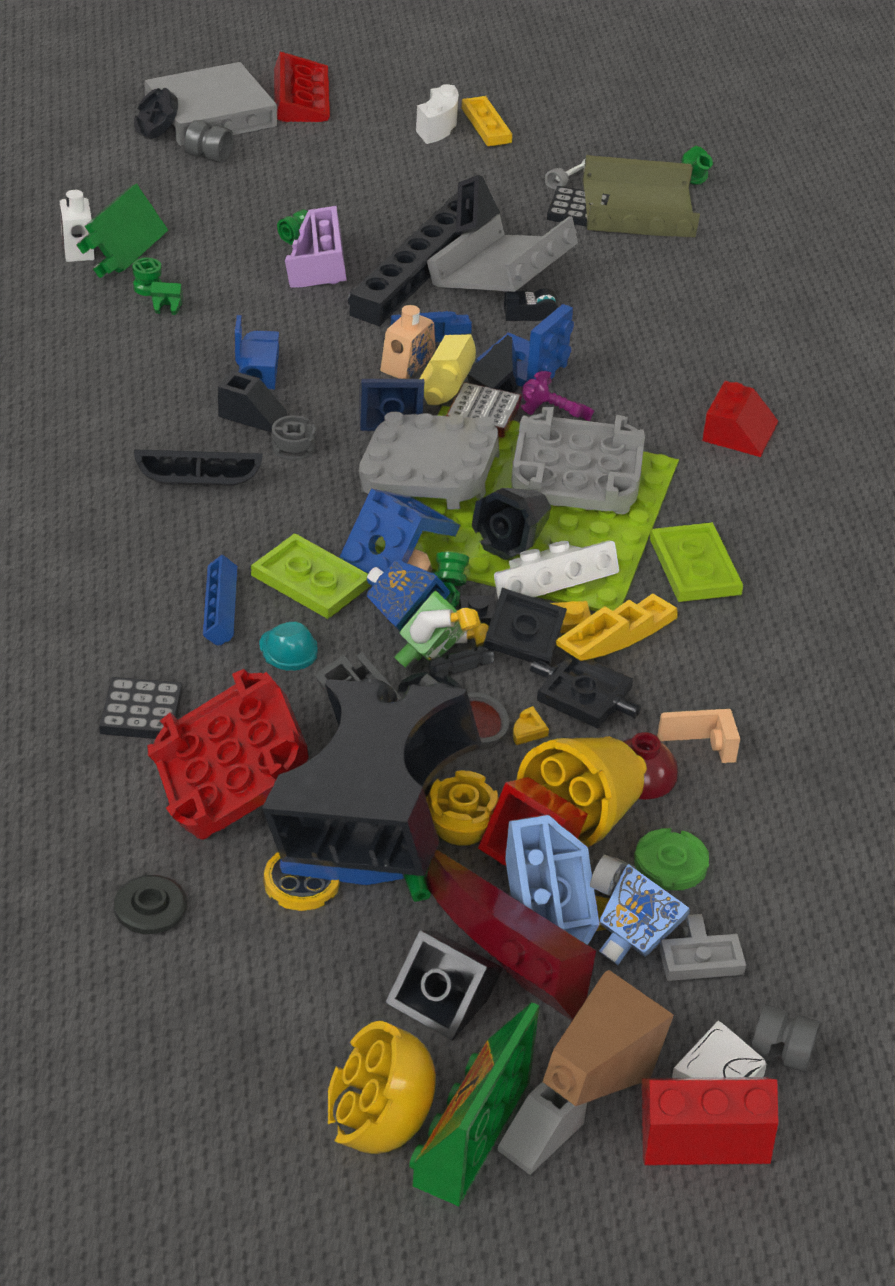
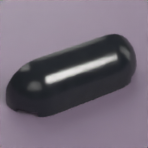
M134 449L136 463L143 474L153 481L165 484L239 485L255 476L263 459V453Z

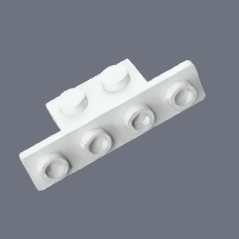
M609 540L580 548L569 545L568 541H560L550 544V549L540 552L538 549L523 551L520 553V558L509 560L510 569L496 572L494 580L498 598L502 587L530 597H537L613 575L619 572L615 542Z

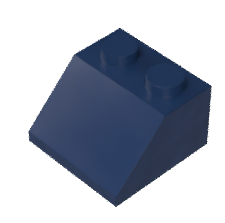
M361 379L359 385L360 431H375L380 423L385 421V415L390 412H400L403 415L422 414L424 379Z

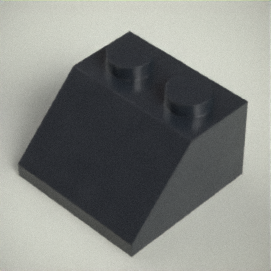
M420 930L385 1003L450 1040H454L488 1001L503 967L437 931Z

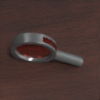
M426 674L421 679L419 685L429 686L439 682ZM478 692L468 693L481 739V746L477 750L494 747L502 741L509 728L507 711L497 699L487 694Z

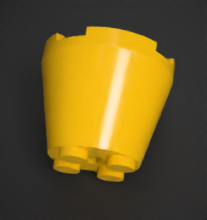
M610 736L603 738H557L534 747L526 754L520 764L517 780L529 777L588 813L578 840L587 847H590L601 841L639 799L643 790L644 774L647 768L641 756L636 755L624 742Z

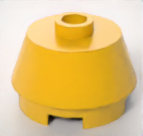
M459 770L455 771V777L446 778L441 782L438 778L433 783L426 800L436 832L446 842L466 846L482 840L499 799L497 790L493 791L485 783V776L472 771Z

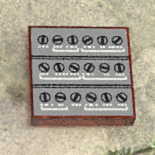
M463 382L446 416L491 417L494 419L495 427L498 429V437L505 438L521 405L522 395Z

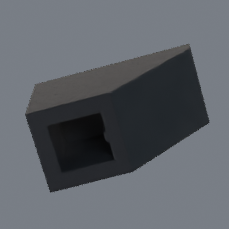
M507 335L498 344H495L480 361L472 365L467 375L469 384L514 393L518 390L517 356L512 337Z
M231 370L218 386V417L272 433L273 423L279 418L287 416V410L260 378Z

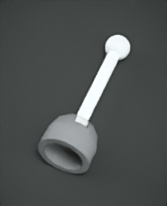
M585 159L581 164L566 172L562 168H554L548 171L545 175L546 185L556 190L557 186L565 187L569 180L568 176L584 168Z

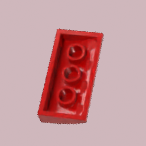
M280 51L274 68V102L277 104V120L283 122H323L329 120L328 65Z

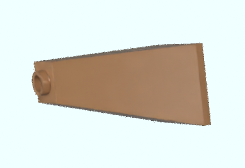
M610 970L606 971L553 1049L543 1083L574 1106L642 1083V1078L652 1076L674 1015Z

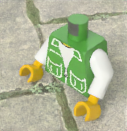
M435 590L401 629L399 634L408 643L394 658L410 671L423 656L428 661L440 657L455 643H467L468 639L474 638L476 646L482 645L489 626L480 623L476 610L470 608L456 610Z

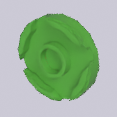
M661 828L648 832L639 840L634 853L635 867L637 871L662 889L685 890L695 887L705 878L709 868V852L703 842L691 833L681 830V834L671 832L672 828Z

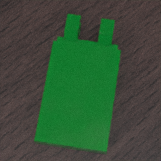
M136 183L126 189L85 225L89 234L76 245L82 254L89 251L90 248L94 249L97 246L100 248L106 258L100 261L93 270L101 278L107 272L109 274L115 270L120 273L126 270L159 240L168 229Z

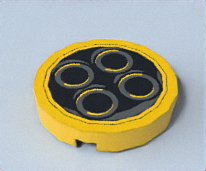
M279 852L266 864L263 879L266 893L286 909L298 911L317 909L323 906L331 897L333 899L338 892L339 880H326L282 873Z

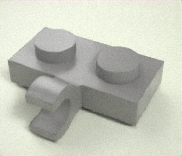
M702 914L687 916L686 922L688 927H683L685 938L661 940L659 951L667 981L744 975L746 962L738 934L707 936Z

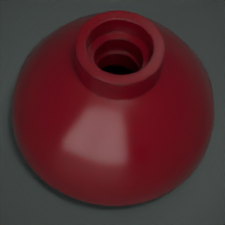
M648 732L638 733L633 738L623 741L636 755L641 756L646 763L647 769L644 774V786L639 799H655L669 793L676 785L678 766L674 755L668 747L661 743L656 735Z

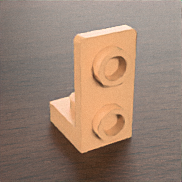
M731 709L665 712L660 716L657 734L660 741L710 738L712 750L719 752L722 763L736 762L740 736Z

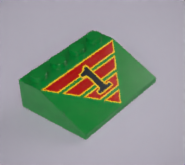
M531 1002L486 1041L479 1054L474 1052L471 1055L465 1069L463 1082H456L453 1085L447 1099L448 1107L443 1114L438 1112L432 1120L428 1132L429 1139L425 1145L418 1144L412 1154L409 1168L414 1170L413 1187L458 1207L460 1206L530 1083L539 1005Z

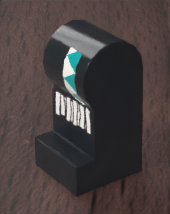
M543 288L536 292L505 291L504 313L506 321H543L558 308L557 296L551 289Z

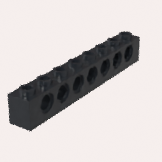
M458 192L451 199L449 198L438 211H435L425 223H422L417 231L408 236L406 241L395 249L384 262H381L370 275H367L355 289L350 291L348 296V305H350L349 316L380 327L431 277L427 260L461 236L456 234Z

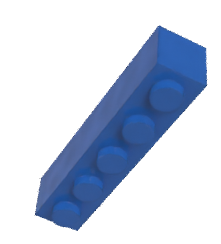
M223 554L211 562L207 568L203 636L215 645H222L230 641L234 636L237 565Z

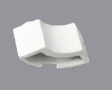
M446 84L439 88L430 89V100L417 105L416 132L426 144L444 139L450 135V131L457 125L459 94L454 85Z

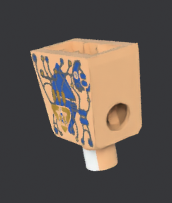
M404 306L401 317L385 333L380 371L398 379H409L436 352L434 322L429 318L421 316L420 309L417 306Z

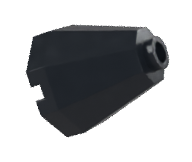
M501 488L476 501L471 526L475 533L480 532L483 538L480 543L484 550L508 560L533 547L549 519L551 505L546 496L536 490Z

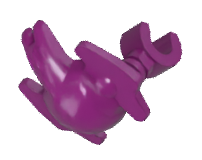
M549 371L537 372L534 375L536 379H530L523 385L522 396L526 403L522 404L521 409L527 414H534L535 410L543 402H549V404H554L556 407L559 406L560 409L568 411L569 414L577 418L580 416L587 421L591 420L595 411L582 403L567 400V398L554 392L551 393L548 387L551 383V372Z

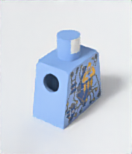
M628 864L600 918V924L612 934L599 952L617 965H619L631 947L646 957L661 943V940H664L690 914V909Z

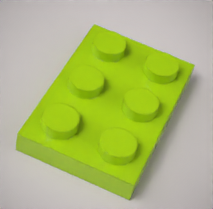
M713 522L651 529L650 541L678 602L742 595L743 583Z
M295 533L251 565V576L327 619L371 586L367 582L368 573Z

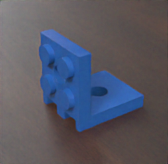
M562 304L531 330L530 341L508 332L495 343L498 344L507 335L512 337L517 359L522 360L517 361L518 386L523 387L528 380L536 379L534 375L541 371L551 372L550 378L552 379L555 377V371L559 367L565 368L567 366L571 353V346H569L570 334L574 327L572 307ZM492 345L488 350H486L482 355H480L476 359V362L480 361L492 349L494 345Z
M371 488L339 558L368 574L374 567H380L386 571L395 560L408 563L422 531L455 537L460 524L411 496ZM382 536L385 540V549L382 553L378 554L375 550V543Z

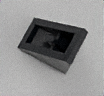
M481 175L458 182L456 234L462 235L482 227L500 213Z

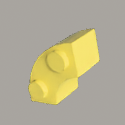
M471 334L444 336L420 379H424V398L427 404H443L451 400L458 393L476 358L475 344Z

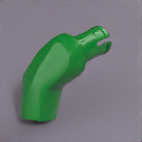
M696 145L684 153L681 159V163L692 165L690 184L700 185L708 178V169L713 165L711 156L703 148Z

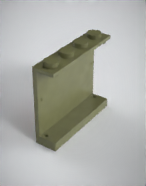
M586 155L582 182L583 190L585 191L587 230L654 236L696 237L700 213L692 212L689 193L692 165ZM603 193L610 194L607 205H601Z

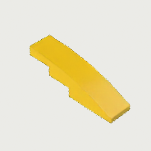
M653 593L638 604L628 600L613 611L604 606L558 638L556 645L580 661L605 656L629 647L677 619V607Z

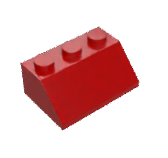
M768 1077L642 1078L644 1165L771 1164L778 1128L777 1079Z

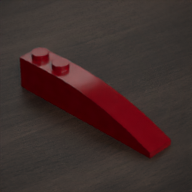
M436 850L429 865L427 885L438 904L469 937L498 961L523 989L573 1021L588 997L596 950Z

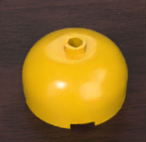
M375 1021L362 1028L350 1041L351 1045L355 1048L343 1069L335 1067L328 1088V1124L336 1122L333 1116V1106L338 1096L349 1086L362 1090L361 1094L348 1091L341 1098L336 1111L337 1122L356 1129V1131L346 1134L338 1125V1135L334 1141L360 1152L380 1154L395 1150L408 1142L418 1132L432 1106L436 1086L435 1067L426 1046L416 1036L406 1030L384 1021Z

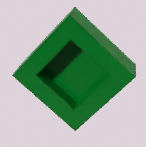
M152 282L151 296L155 313L160 314L161 307L169 305L171 306V315H176L183 304L181 283Z

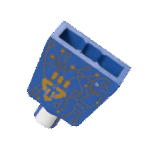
M401 560L393 561L386 571L380 567H374L367 576V582L372 586L367 593V597L399 632L435 590L444 599L451 593L435 574Z

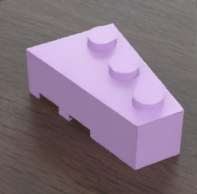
M331 206L308 210L299 229L300 236L292 244L293 251L285 259L290 287H307L327 283L336 284L340 281H347L337 207Z

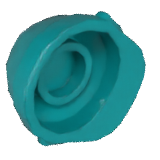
M299 622L280 624L265 632L259 641L266 663L282 670H301L312 665L317 659V641L313 638L309 629Z

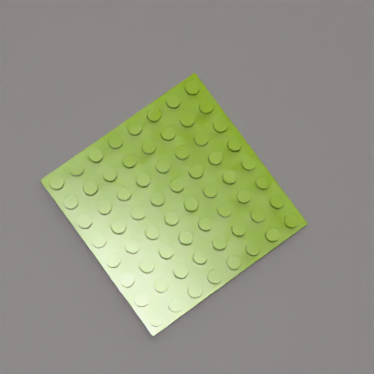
M442 405L437 416H450L448 413L451 407ZM508 420L504 428L495 426L498 429L499 457H494L485 481L486 493L483 498L501 488H512V466L520 423L517 421ZM643 451L638 496L626 514L551 505L547 523L533 547L528 550L538 549L540 552L550 549V544L560 541H568L569 545L584 548L610 540L615 542L619 572L537 597L559 603L587 601L589 610L596 612L604 606L613 611L622 605L679 459ZM476 496L459 502L460 509H447L445 498L413 497L460 524L455 537L422 531L414 550L427 553L433 569L432 572L438 571L437 553H461L469 557V565L465 567L464 571L468 581L496 587L494 574L510 569L509 560L520 558V554H517L505 560L483 549L480 543L483 540L480 532L475 533L471 526L475 503L480 500ZM382 536L375 543V550L378 554L382 553L385 549V540Z

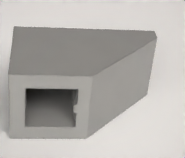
M541 1082L527 1096L499 1143L498 1151L531 1175L584 1124L587 1102L574 1106L545 1083Z

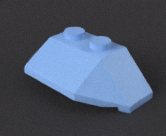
M549 815L509 821L505 860L511 897L588 945L600 925L594 888L590 887L592 872L588 847Z

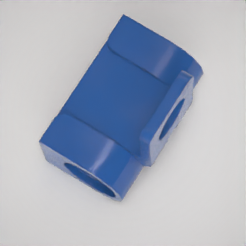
M237 315L235 326V361L239 365V373L260 378L268 389H275L279 358V332L251 331L242 340V315Z

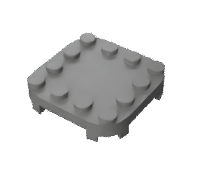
M542 407V413L530 417L523 415L520 421L512 466V488L536 490L544 494L549 504L553 506L613 511L617 514L629 512L630 506L635 503L639 492L645 441L644 429L637 430L627 424L628 417L617 414L615 424L553 417L554 407Z
M390 412L385 415V421L380 423L375 429L359 464L361 492L369 494L371 488L412 497L445 498L447 509H460L459 502L475 496L478 499H482L486 493L485 481L494 457H499L498 429L495 427L494 419L491 417L434 416L428 413L403 415L400 412Z

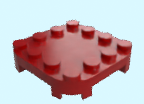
M245 669L233 673L235 685L178 720L171 712L162 718L160 722L164 727L157 735L154 744L147 745L148 756L156 763L170 804L166 809L187 832L192 833L198 839L204 840L208 838L211 834L224 829L263 805L278 775L293 770L308 760L307 744L287 695L267 672L264 674L248 673Z

